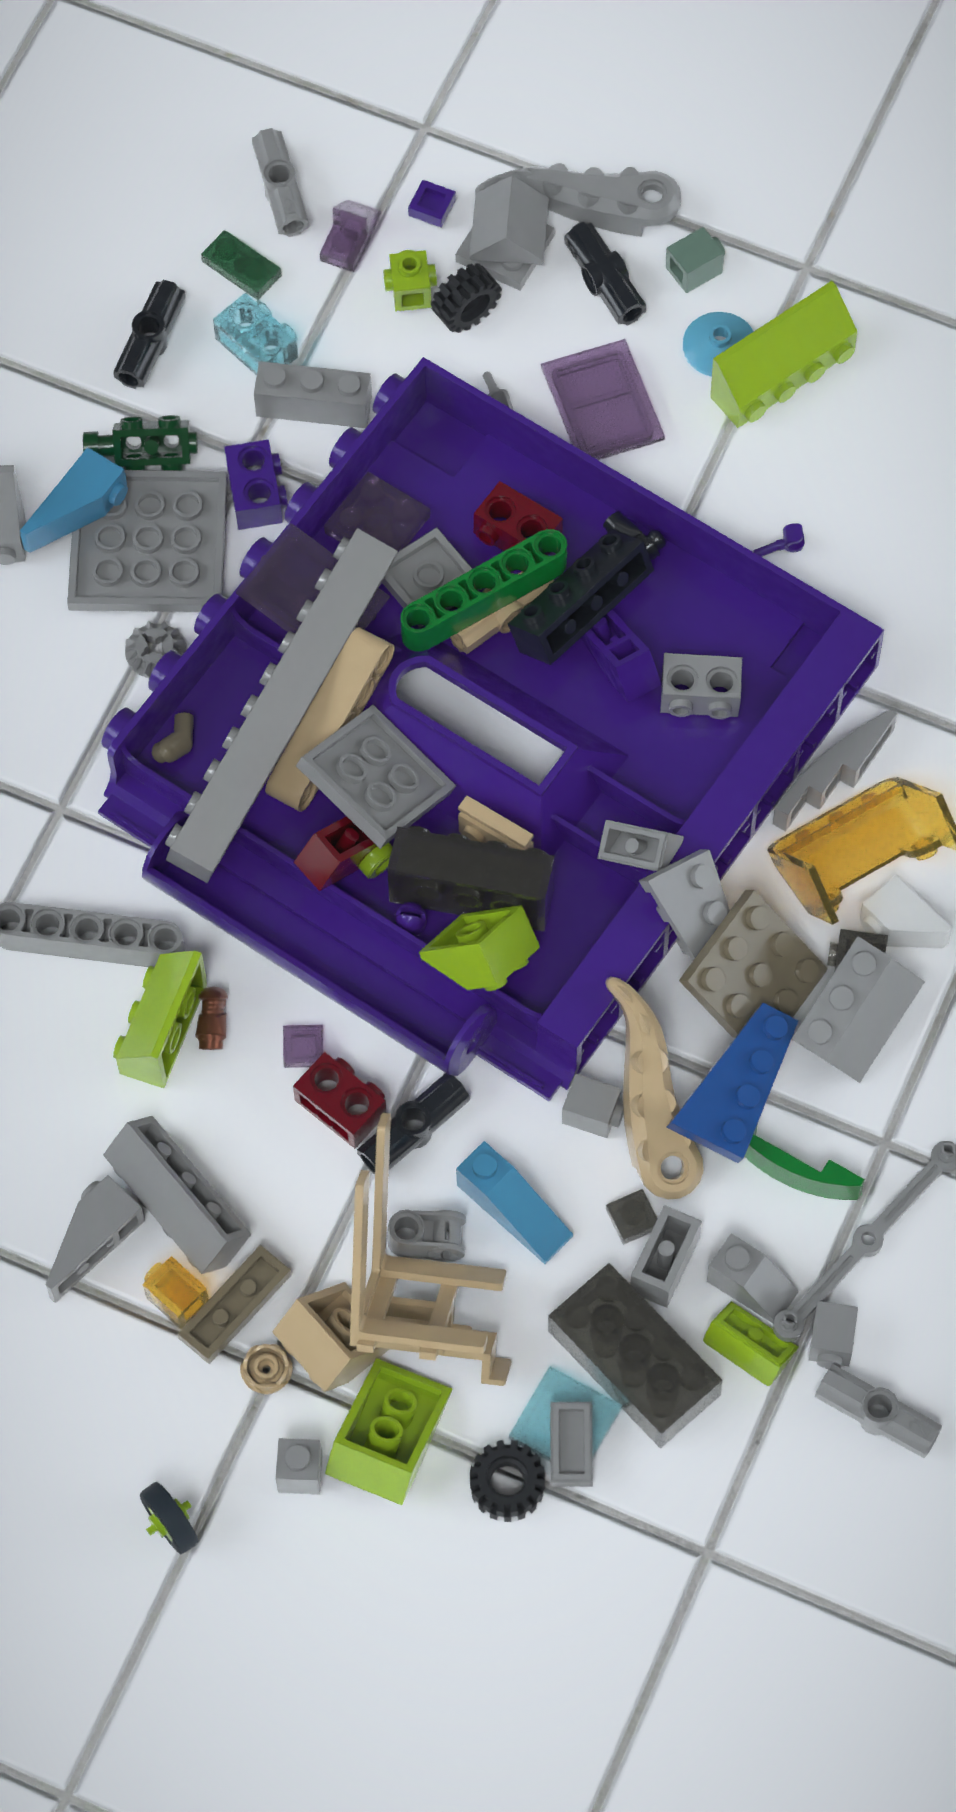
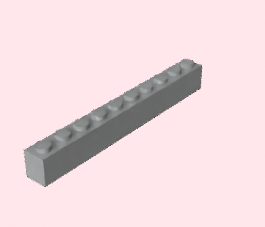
M358 528L351 540L343 537L333 555L338 560L332 571L328 568L324 569L315 585V589L319 590L320 593L314 602L309 599L306 600L296 618L302 624L296 634L288 631L278 649L283 654L278 665L270 662L259 683L265 686L260 696L257 697L252 694L240 715L246 717V720L240 729L233 726L222 745L223 748L227 749L225 756L221 762L214 758L203 779L209 783L204 792L200 794L195 791L189 800L184 812L190 816L183 827L176 823L165 842V845L170 847L166 858L168 862L208 883L347 639L354 631L391 567L398 552L397 550Z

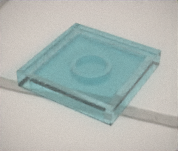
M549 1366L510 1432L509 1440L518 1441V1445L522 1447L525 1444L531 1447V1452L537 1453L538 1456L551 1462L550 1402H592L594 1459L622 1411V1405Z

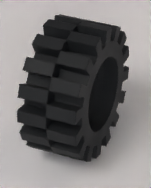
M471 263L467 265L466 269L463 267L457 269L455 276L453 274L447 277L449 281L446 284H440L438 287L440 291L435 292L433 295L434 300L431 301V309L451 332L461 333L463 329L465 331L470 330L473 323L475 326L481 323L480 319L483 316L487 318L490 315L489 310L495 309L497 306L496 301L501 298L500 292L502 288L479 263L475 265Z
M504 1440L496 1441V1446L493 1448L490 1444L485 1446L483 1454L480 1455L478 1453L476 1455L474 1465L470 1468V1489L474 1503H478V1509L483 1514L486 1511L489 1512L490 1518L496 1521L498 1516L504 1517V1522H511V1517L517 1516L518 1520L525 1518L526 1512L530 1511L532 1514L537 1509V1503H541L544 1496L545 1470L544 1465H541V1458L537 1453L534 1455L531 1453V1447L525 1444L522 1448L518 1446V1441L511 1440V1445H504ZM509 1466L521 1472L524 1484L517 1493L502 1495L493 1488L491 1478L499 1468Z

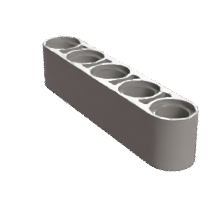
M15 902L0 904V947L6 950L149 967L150 965L155 967L160 954L185 951L183 934L180 928L175 923L169 921ZM8 922L19 923L13 930L6 931L1 929ZM44 928H58V930L54 934H40V932ZM92 931L97 933L90 940L79 938L85 932ZM126 936H132L136 938V940L129 945H122L118 943V941L121 938ZM164 941L175 943L168 950H162L157 947Z

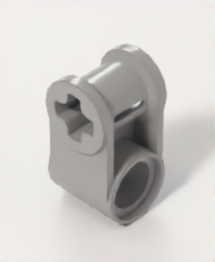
M400 1210L393 1214L389 1220L388 1247L392 1253L399 1257L432 1258L441 1261L462 1259L465 1256V1249L461 1246V1228L466 1223V1216L461 1212L453 1210ZM401 1228H410L415 1231L416 1236L405 1240L399 1238L396 1232ZM445 1231L449 1232L448 1240H445Z

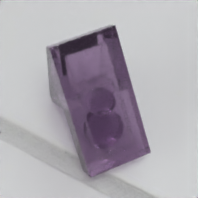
M347 199L335 205L332 209L333 226L322 246L319 256L321 262L354 272L382 213L379 209Z

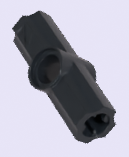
M583 221L572 226L571 230L564 235V243L581 267L583 280L593 296H600L618 325L625 324L628 326L638 321L639 317L646 312V304L629 280L628 269L617 251L611 252L592 223H585Z
M165 279L160 282L156 281L142 311L136 314L132 320L131 335L113 371L114 378L126 387L135 390L138 387H144L158 356L162 355L167 349V336L186 298L185 290L178 287L175 282ZM146 333H155L154 335L150 336L145 335Z
M445 1073L415 1100L407 1101L397 1109L395 1117L391 1120L389 1170L413 1149L427 1145L432 1133L470 1101V1095L454 1075ZM414 1119L420 1120L424 1124L418 1130H409L404 1127L406 1122ZM377 1132L357 1149L358 1156L373 1174H375Z

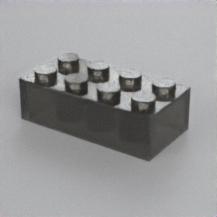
M420 826L397 827L387 868L389 901L397 904L413 901L420 904L424 909L455 915L522 905L532 929L545 932L554 893L555 856L548 855L545 851L537 848H528L526 850L510 848L505 843L499 841H488L486 843L473 841L457 833H451L447 836L435 834Z
M610 1263L548 1315V1332L660 1449L721 1396L723 1380Z

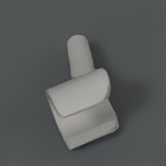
M484 372L482 377L488 387V395L513 409L508 391L497 387L491 372Z

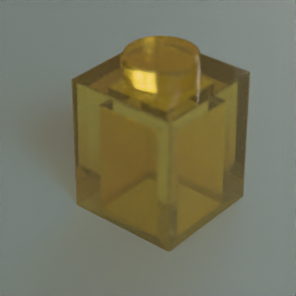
M172 1256L163 1264L161 1262L156 1263L144 1277L145 1282L142 1286L146 1299L179 1329H182L209 1300L207 1287Z

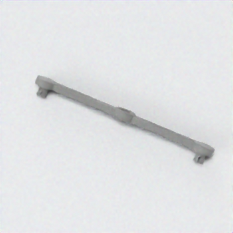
M951 1141L937 1143L932 1149L931 1161L871 1225H861L856 1229L851 1247L792 1310H782L776 1315L773 1321V1331L780 1340L786 1342L797 1340L803 1333L804 1321L816 1309L817 1301H823L864 1257H872L878 1254L883 1246V1236L943 1172L948 1173L956 1169L955 1143ZM865 1235H870L874 1238L875 1242L872 1245H866L862 1242L861 1238Z

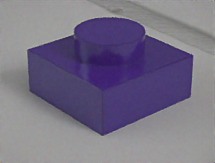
M422 179L408 206V216L442 228L456 201V191Z

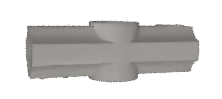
M273 128L260 130L256 136L251 138V142L264 183L265 197L270 204L278 234H284L287 237L299 235L304 229L309 227V221L296 181L295 167L290 161L282 131H277Z
M834 1364L826 1372L815 1393V1398L858 1421L867 1433L882 1435L923 1459L929 1454L943 1425L898 1401L896 1395L889 1389L873 1387ZM879 1404L888 1410L889 1415L884 1418H876L869 1413L868 1408Z

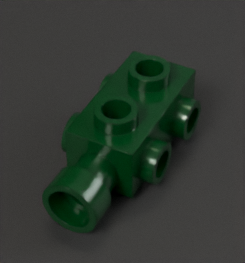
M165 415L159 417L158 421L143 422L141 417H125L120 419V423H114L113 435H99V431L83 432V452L88 447L105 458L114 457V463L123 467L124 470H146V466L161 465V471H182L184 469L183 464L191 463V454H198L197 431L190 432L189 420H181V417L177 415ZM176 435L179 441L175 444H169L166 442L165 436ZM139 437L141 443L133 446L128 443L127 438Z

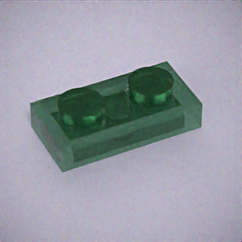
M225 229L201 253V259L204 264L256 300H259L282 276L279 266Z

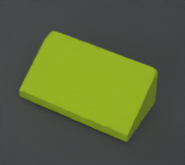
M732 1301L712 1320L703 1338V1342L766 1386H771L799 1348L792 1342L780 1340L774 1334L772 1328Z

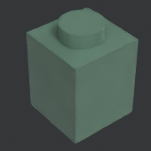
M702 227L666 247L665 268L687 294L723 273L725 249L717 237H711L706 229Z

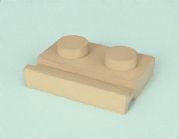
M466 796L458 807V810L461 811L458 815L459 832H461L462 837L474 846L480 847L482 845L493 851L496 858L508 866L516 865L526 870L533 860V842L531 841L533 834L471 797Z

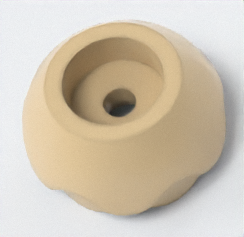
M262 1344L251 1347L240 1365L243 1381L248 1388L259 1394H273L283 1389L289 1382L293 1369L291 1359L284 1349L276 1344ZM265 1367H269L271 1370L270 1372L265 1373L263 1372V1369Z

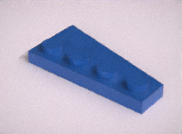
M762 1003L666 1128L736 1163L742 1161L798 1020Z

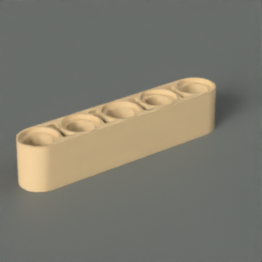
M360 627L351 633L272 771L266 784L265 792L267 795L299 812L304 811L309 806L319 788L296 767L302 756L362 713L393 657V644Z

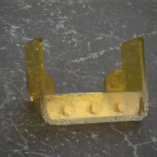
M894 777L873 785L776 840L768 847L767 851L773 865L806 912L834 925L839 922L835 912L839 909V904L844 899L841 890L902 855L922 861L937 854V848L941 846L956 851V824L942 793L903 778Z

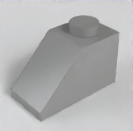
M732 1233L708 1266V1283L772 1324L776 1315L780 1311L786 1310L798 1294L797 1288L764 1253Z

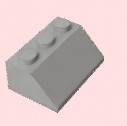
M857 936L792 1037V1040L860 1083L925 981L884 952Z

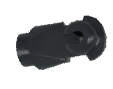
M620 511L609 516L603 524L607 533L612 529L643 541L650 560L660 556L658 550L666 545V540L659 531L651 530L645 536Z

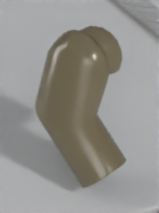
M178 713L174 716V733L155 743L152 747L154 760L158 763H171L191 751L194 716L192 714Z

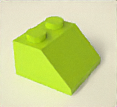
M519 905L461 914L419 951V955L423 961L466 990L485 988L486 991H493L504 986L508 982L507 977L514 971L526 966L529 963L528 958L540 948V945L523 906Z

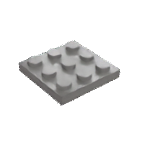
M374 705L302 756L296 765L380 849L448 797L456 787Z

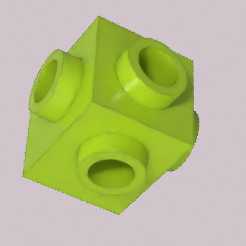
M403 250L399 253L389 254L390 269H383L385 292H393L395 312L432 308L431 287L437 286L435 264H428L426 250Z

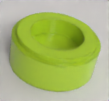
M389 842L381 849L377 846L365 856L358 868L367 878H375L395 861L397 851Z

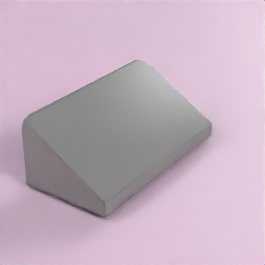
M606 820L597 859L659 871L670 864L681 846L684 836Z

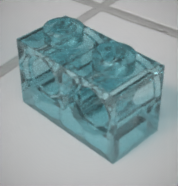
M246 292L213 318L215 339L256 376L259 361L291 364L298 358V337L295 331L287 323L281 324L272 316L270 309L265 303L260 300L255 301ZM243 323L251 324L249 326H240ZM268 346H277L274 349H266Z

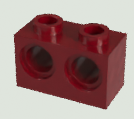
M501 481L498 482L474 512L473 533L484 544L488 546L494 545L503 551L526 540L525 537L533 536L546 529H554L562 533L563 518ZM503 517L506 518V520L497 521L494 520V518ZM546 552L543 554L548 556L551 552Z
M324 1052L293 1085L294 1100L356 1149L378 1125L382 1112L387 1113L385 1094L374 1083L370 1081L364 1083L354 1075V1069L344 1059L340 1057L334 1059ZM325 1080L337 1083L334 1089L328 1091L317 1087ZM356 1104H361L368 1108L361 1115H353L348 1112V1109Z

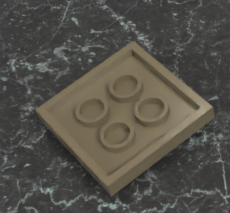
M745 890L679 979V982L735 1038L762 1003L794 1017L828 968L755 890Z

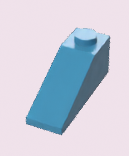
M87 447L21 528L20 535L24 550L31 553L106 516L113 506L120 505L128 491L125 470Z
M485 1141L456 1168L457 1186L542 1263L546 1264L573 1237V1233L520 1173Z

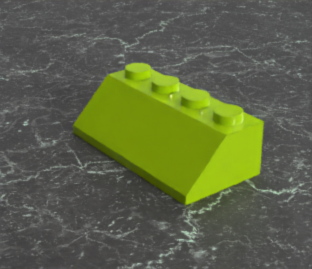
M831 280L713 358L710 398L737 428L748 421L751 423L757 421L765 414L768 408L777 402L783 403L787 401L798 388L807 382L810 384L816 382L828 368L836 363L842 364L854 354L857 329L837 285Z

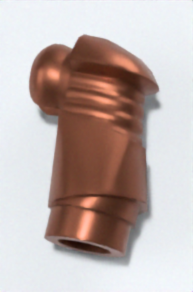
M212 986L204 988L198 996V999L202 1000L203 1004L202 1014L198 1015L195 1038L199 1041L200 1050H222L223 1041L226 1039L227 1013H224L223 1009L226 1006L228 995L224 989Z

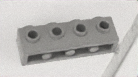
M153 1115L127 1122L104 1152L103 1156L111 1164L114 1172L125 1181L137 1196L140 1204L149 1210L162 1226L164 1233L173 1239L187 1256L189 1263L201 1274L227 1267L252 1235Z

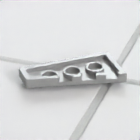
M700 849L639 880L645 892H650L658 904L656 910L662 920L669 922L678 939L676 942L683 954H688L692 961L730 911L710 850Z

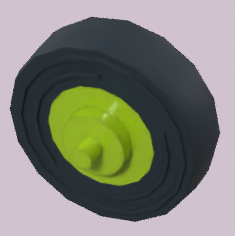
M154 1482L142 1490L139 1494L140 1500L149 1514L148 1520L151 1523V1526L146 1529L147 1533L151 1536L157 1532L161 1538L165 1537L179 1554L186 1553L193 1548L199 1540L188 1520L190 1517L186 1512L192 1507L190 1502L186 1500L181 1504L177 1498L173 1499L169 1492L158 1482Z

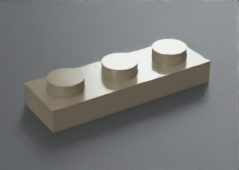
M259 1245L178 1333L179 1340L210 1364L291 1277V1269L262 1245Z

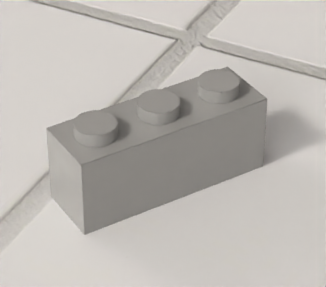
M259 361L253 393L256 417L366 428L368 426L372 401L371 373Z

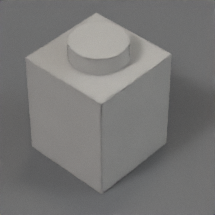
M575 1073L562 1107V1124L608 1138L612 1126L619 1128L624 1116V1108L621 1103V1088Z
M817 1301L808 1361L817 1362L818 1366L829 1369L832 1364L840 1368L842 1366H850L858 1307Z
M278 1438L275 1476L278 1493L320 1495L322 1469L321 1441L315 1439Z

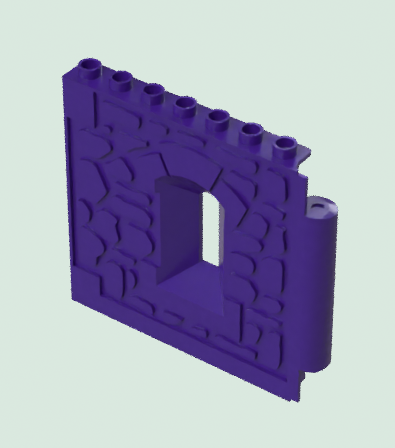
M422 357L406 378L394 373L385 380L373 402L372 410L376 416L363 432L350 427L339 437L329 457V466L333 469L322 483L316 487L310 482H306L297 489L290 499L284 514V520L289 524L276 540L271 542L262 537L250 547L240 566L239 574L243 581L230 597L226 598L217 593L204 604L194 625V632L198 636L185 653L181 655L175 650H170L158 661L148 681V688L152 693L139 710L134 712L125 707L109 722L101 742L102 747L108 750L107 758L111 772L108 785L103 794L108 799L100 807L98 814L150 847L142 867L143 880L444 1073L458 1076L478 1056L550 1102L560 1087L565 1090L570 1088L575 1073H581L623 1015L619 1003L606 988V979L610 976L617 977L639 993L678 939L669 922H664L657 912L656 907H658V904L651 893L645 892L639 880L657 871L597 859L605 821L610 820L684 836L681 846L669 865L700 849L710 850L721 881L879 666L884 629L437 364ZM501 481L563 518L562 534L567 540L566 571L577 559L592 548L602 536L607 534V530L603 527L604 522L613 513L620 511L645 536L651 530H657L666 540L665 547L658 550L660 556L651 560L654 571L612 609L650 649L661 684L664 653L742 657L741 700L738 717L730 716L725 719H715L709 715L695 714L677 717L670 713H660L661 686L651 690L645 696L628 703L612 686L581 638L551 665L520 653L511 631L508 633L497 632L468 654L460 652L453 645L450 638L428 650L412 651L404 645L401 636V613L404 608L381 582L355 629L360 627L393 644L394 654L363 711L374 705L456 785L452 793L389 842L397 851V858L380 875L372 879L367 878L359 869L321 891L312 884L294 863L314 833L346 817L320 789L316 792L309 806L304 811L299 812L267 795L265 792L266 781L208 883L166 860L170 847L165 845V842L176 823L182 827L190 816L184 812L189 800L195 791L200 794L204 792L209 782L205 781L203 777L214 758L220 762L222 761L227 752V749L222 747L227 735L233 726L240 729L246 717L240 714L252 694L257 697L260 696L265 686L259 682L270 662L278 665L283 656L278 649L288 631L296 634L302 624L296 618L307 599L312 602L316 600L320 591L315 589V585L325 568L331 571L334 569L338 560L333 555L343 537L351 540L357 528L398 552L435 528H438L473 569L504 552L494 545L488 546L484 544L473 533L474 512L498 482ZM497 517L494 520L504 521L506 518ZM551 552L548 556L556 555V553ZM514 570L510 573L518 574L521 570ZM482 588L479 592H483L486 588ZM453 607V608L449 609L448 611H454V610H457L458 608H457V607ZM414 625V626H412L411 628H413V629H422V628H425L426 626H423V627L420 628L418 625ZM427 667L564 751V753L540 785L400 700L396 694L400 679L411 670ZM681 684L674 686L678 690L689 689V687ZM714 687V688H713V689H714L715 691H717V692H727V691H728V690H727L726 688H724V687ZM178 713L192 714L194 716L191 751L171 763H158L154 760L152 747L155 743L174 733V716ZM466 796L471 797L533 834L531 840L533 842V860L526 870L516 865L508 866L496 858L493 851L482 845L480 847L474 846L462 837L461 832H459L458 815L461 811L458 810V807ZM405 902H416L426 912V928L417 936H413L395 924V913L399 906ZM519 905L523 906L540 945V948L528 958L529 963L526 966L514 971L507 977L508 982L504 986L493 991H486L485 988L466 990L423 961L419 955V951L461 914ZM404 913V914H407V915L417 916V917H419V918L421 917V915H418V914Z

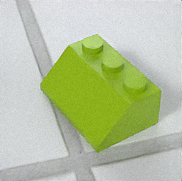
M195 950L160 954L155 967L151 965L148 967L142 987L145 989L140 1001L135 1000L128 1015L130 1027L126 1036H119L114 1048L113 1058L116 1059L119 1074L163 1089L165 1088L201 1000L198 999V996L207 987L203 956L201 952Z

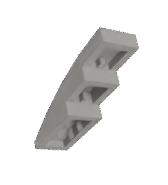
M890 709L863 724L818 758L795 781L774 807L773 825L786 832L806 803L820 810L840 781L854 789L893 733L897 712Z

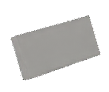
M550 1402L551 1487H593L592 1402Z

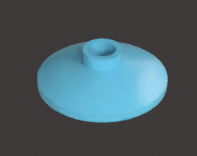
M727 312L707 313L696 318L687 327L683 337V353L688 363L696 371L712 377L713 358L754 331L744 319L735 314ZM722 336V337H725L726 339H725V340H717V339H715L714 337Z

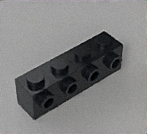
M612 529L602 536L592 548L577 559L572 566L554 582L550 583L540 595L507 623L519 652L546 664H553L654 571L643 541Z

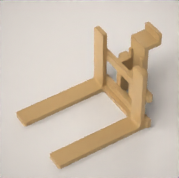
M382 1112L377 1125L372 1270L367 1285L366 1264L370 1171L361 1170L355 1185L350 1346H356L357 1351L373 1353L375 1348L419 1353V1359L436 1361L437 1355L481 1360V1384L504 1386L507 1382L512 1361L496 1357L497 1333L472 1330L471 1326L453 1323L455 1313L454 1302L459 1286L502 1291L507 1271L497 1268L389 1256L386 1254L391 1113ZM398 1279L441 1284L436 1302L393 1297Z

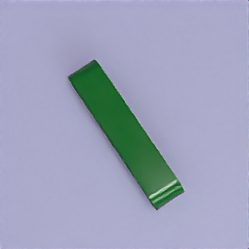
M554 529L540 531L407 605L401 613V636L404 645L415 652L428 650L559 577L567 567V540L565 536ZM553 552L556 555L546 556L543 553ZM514 570H521L524 573L513 574L510 572ZM481 588H488L491 591L479 592L477 590ZM449 606H454L458 608L454 611L445 610V608ZM414 625H423V626H426L425 628H422V629H413V628H411V627L414 626Z

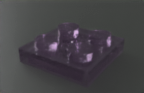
M367 472L325 523L324 533L341 542L343 537L351 540L358 528L399 552L409 544L430 518V508L372 473Z

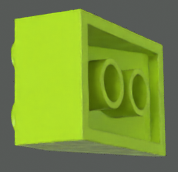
M376 1358L333 1442L325 1475L403 1505L453 1388Z

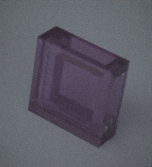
M283 1025L284 1068L311 1067L324 1053L323 1025Z

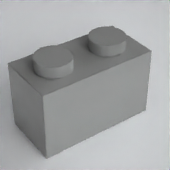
M664 1205L631 1274L630 1292L668 1308L700 1239L702 1221Z

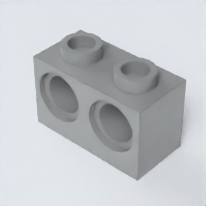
M664 653L660 713H670L677 717H686L691 714L709 715L715 719H725L730 716L738 717L741 700L742 657ZM681 684L689 687V689L678 690L674 686ZM714 687H724V688H726L728 691H727V692H717V691H715L713 688H714Z

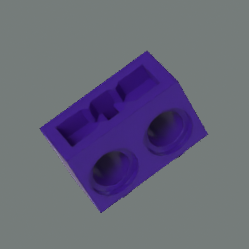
M269 439L224 446L238 530L283 523L281 509L287 508L288 501L285 485L277 486L276 476L282 475L279 452L271 453ZM251 466H260V467H261L260 469H257V470H249V469H247V468H249V467H251ZM258 498L267 499L265 502L262 503L253 502L255 499Z

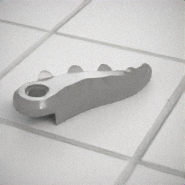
M562 163L553 164L551 167H525L491 177L479 184L475 189L476 194L513 175L548 197V210L580 223L583 221L585 223H592L595 228L638 237L642 236V229L645 226H660L671 221L677 215L681 206V189L676 180L666 173L659 171L638 172L634 167H626L621 173L604 174L597 167H591L585 173L570 171ZM649 190H655L662 195V198L657 202L650 203L642 198V194Z

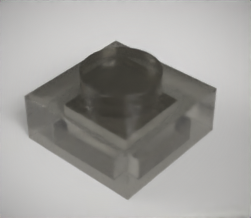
M643 1189L606 1204V1212L623 1245L650 1234L658 1219Z

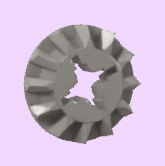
M148 620L145 626L139 629L134 627L132 635L129 639H126L125 657L128 665L134 672L146 678H150L154 667L163 657L161 653L158 654L155 651L148 654L149 649L146 641L152 642L155 645L162 642L161 646L164 655L170 650H175L181 655L186 651L185 640L180 634L179 629L170 627L165 621L162 624H153Z

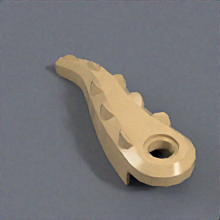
M610 976L606 979V988L619 1003L626 1024L623 1110L624 1126L632 1167L637 1170L644 1187L652 1194L667 1200L680 1199L692 1193L700 1183L704 1171L703 1158L694 1141L666 1128L680 1109L673 1089L665 1038L655 1014L645 1000L629 984L617 977ZM669 1156H676L682 1162V1170L675 1178H665L661 1172V1164Z

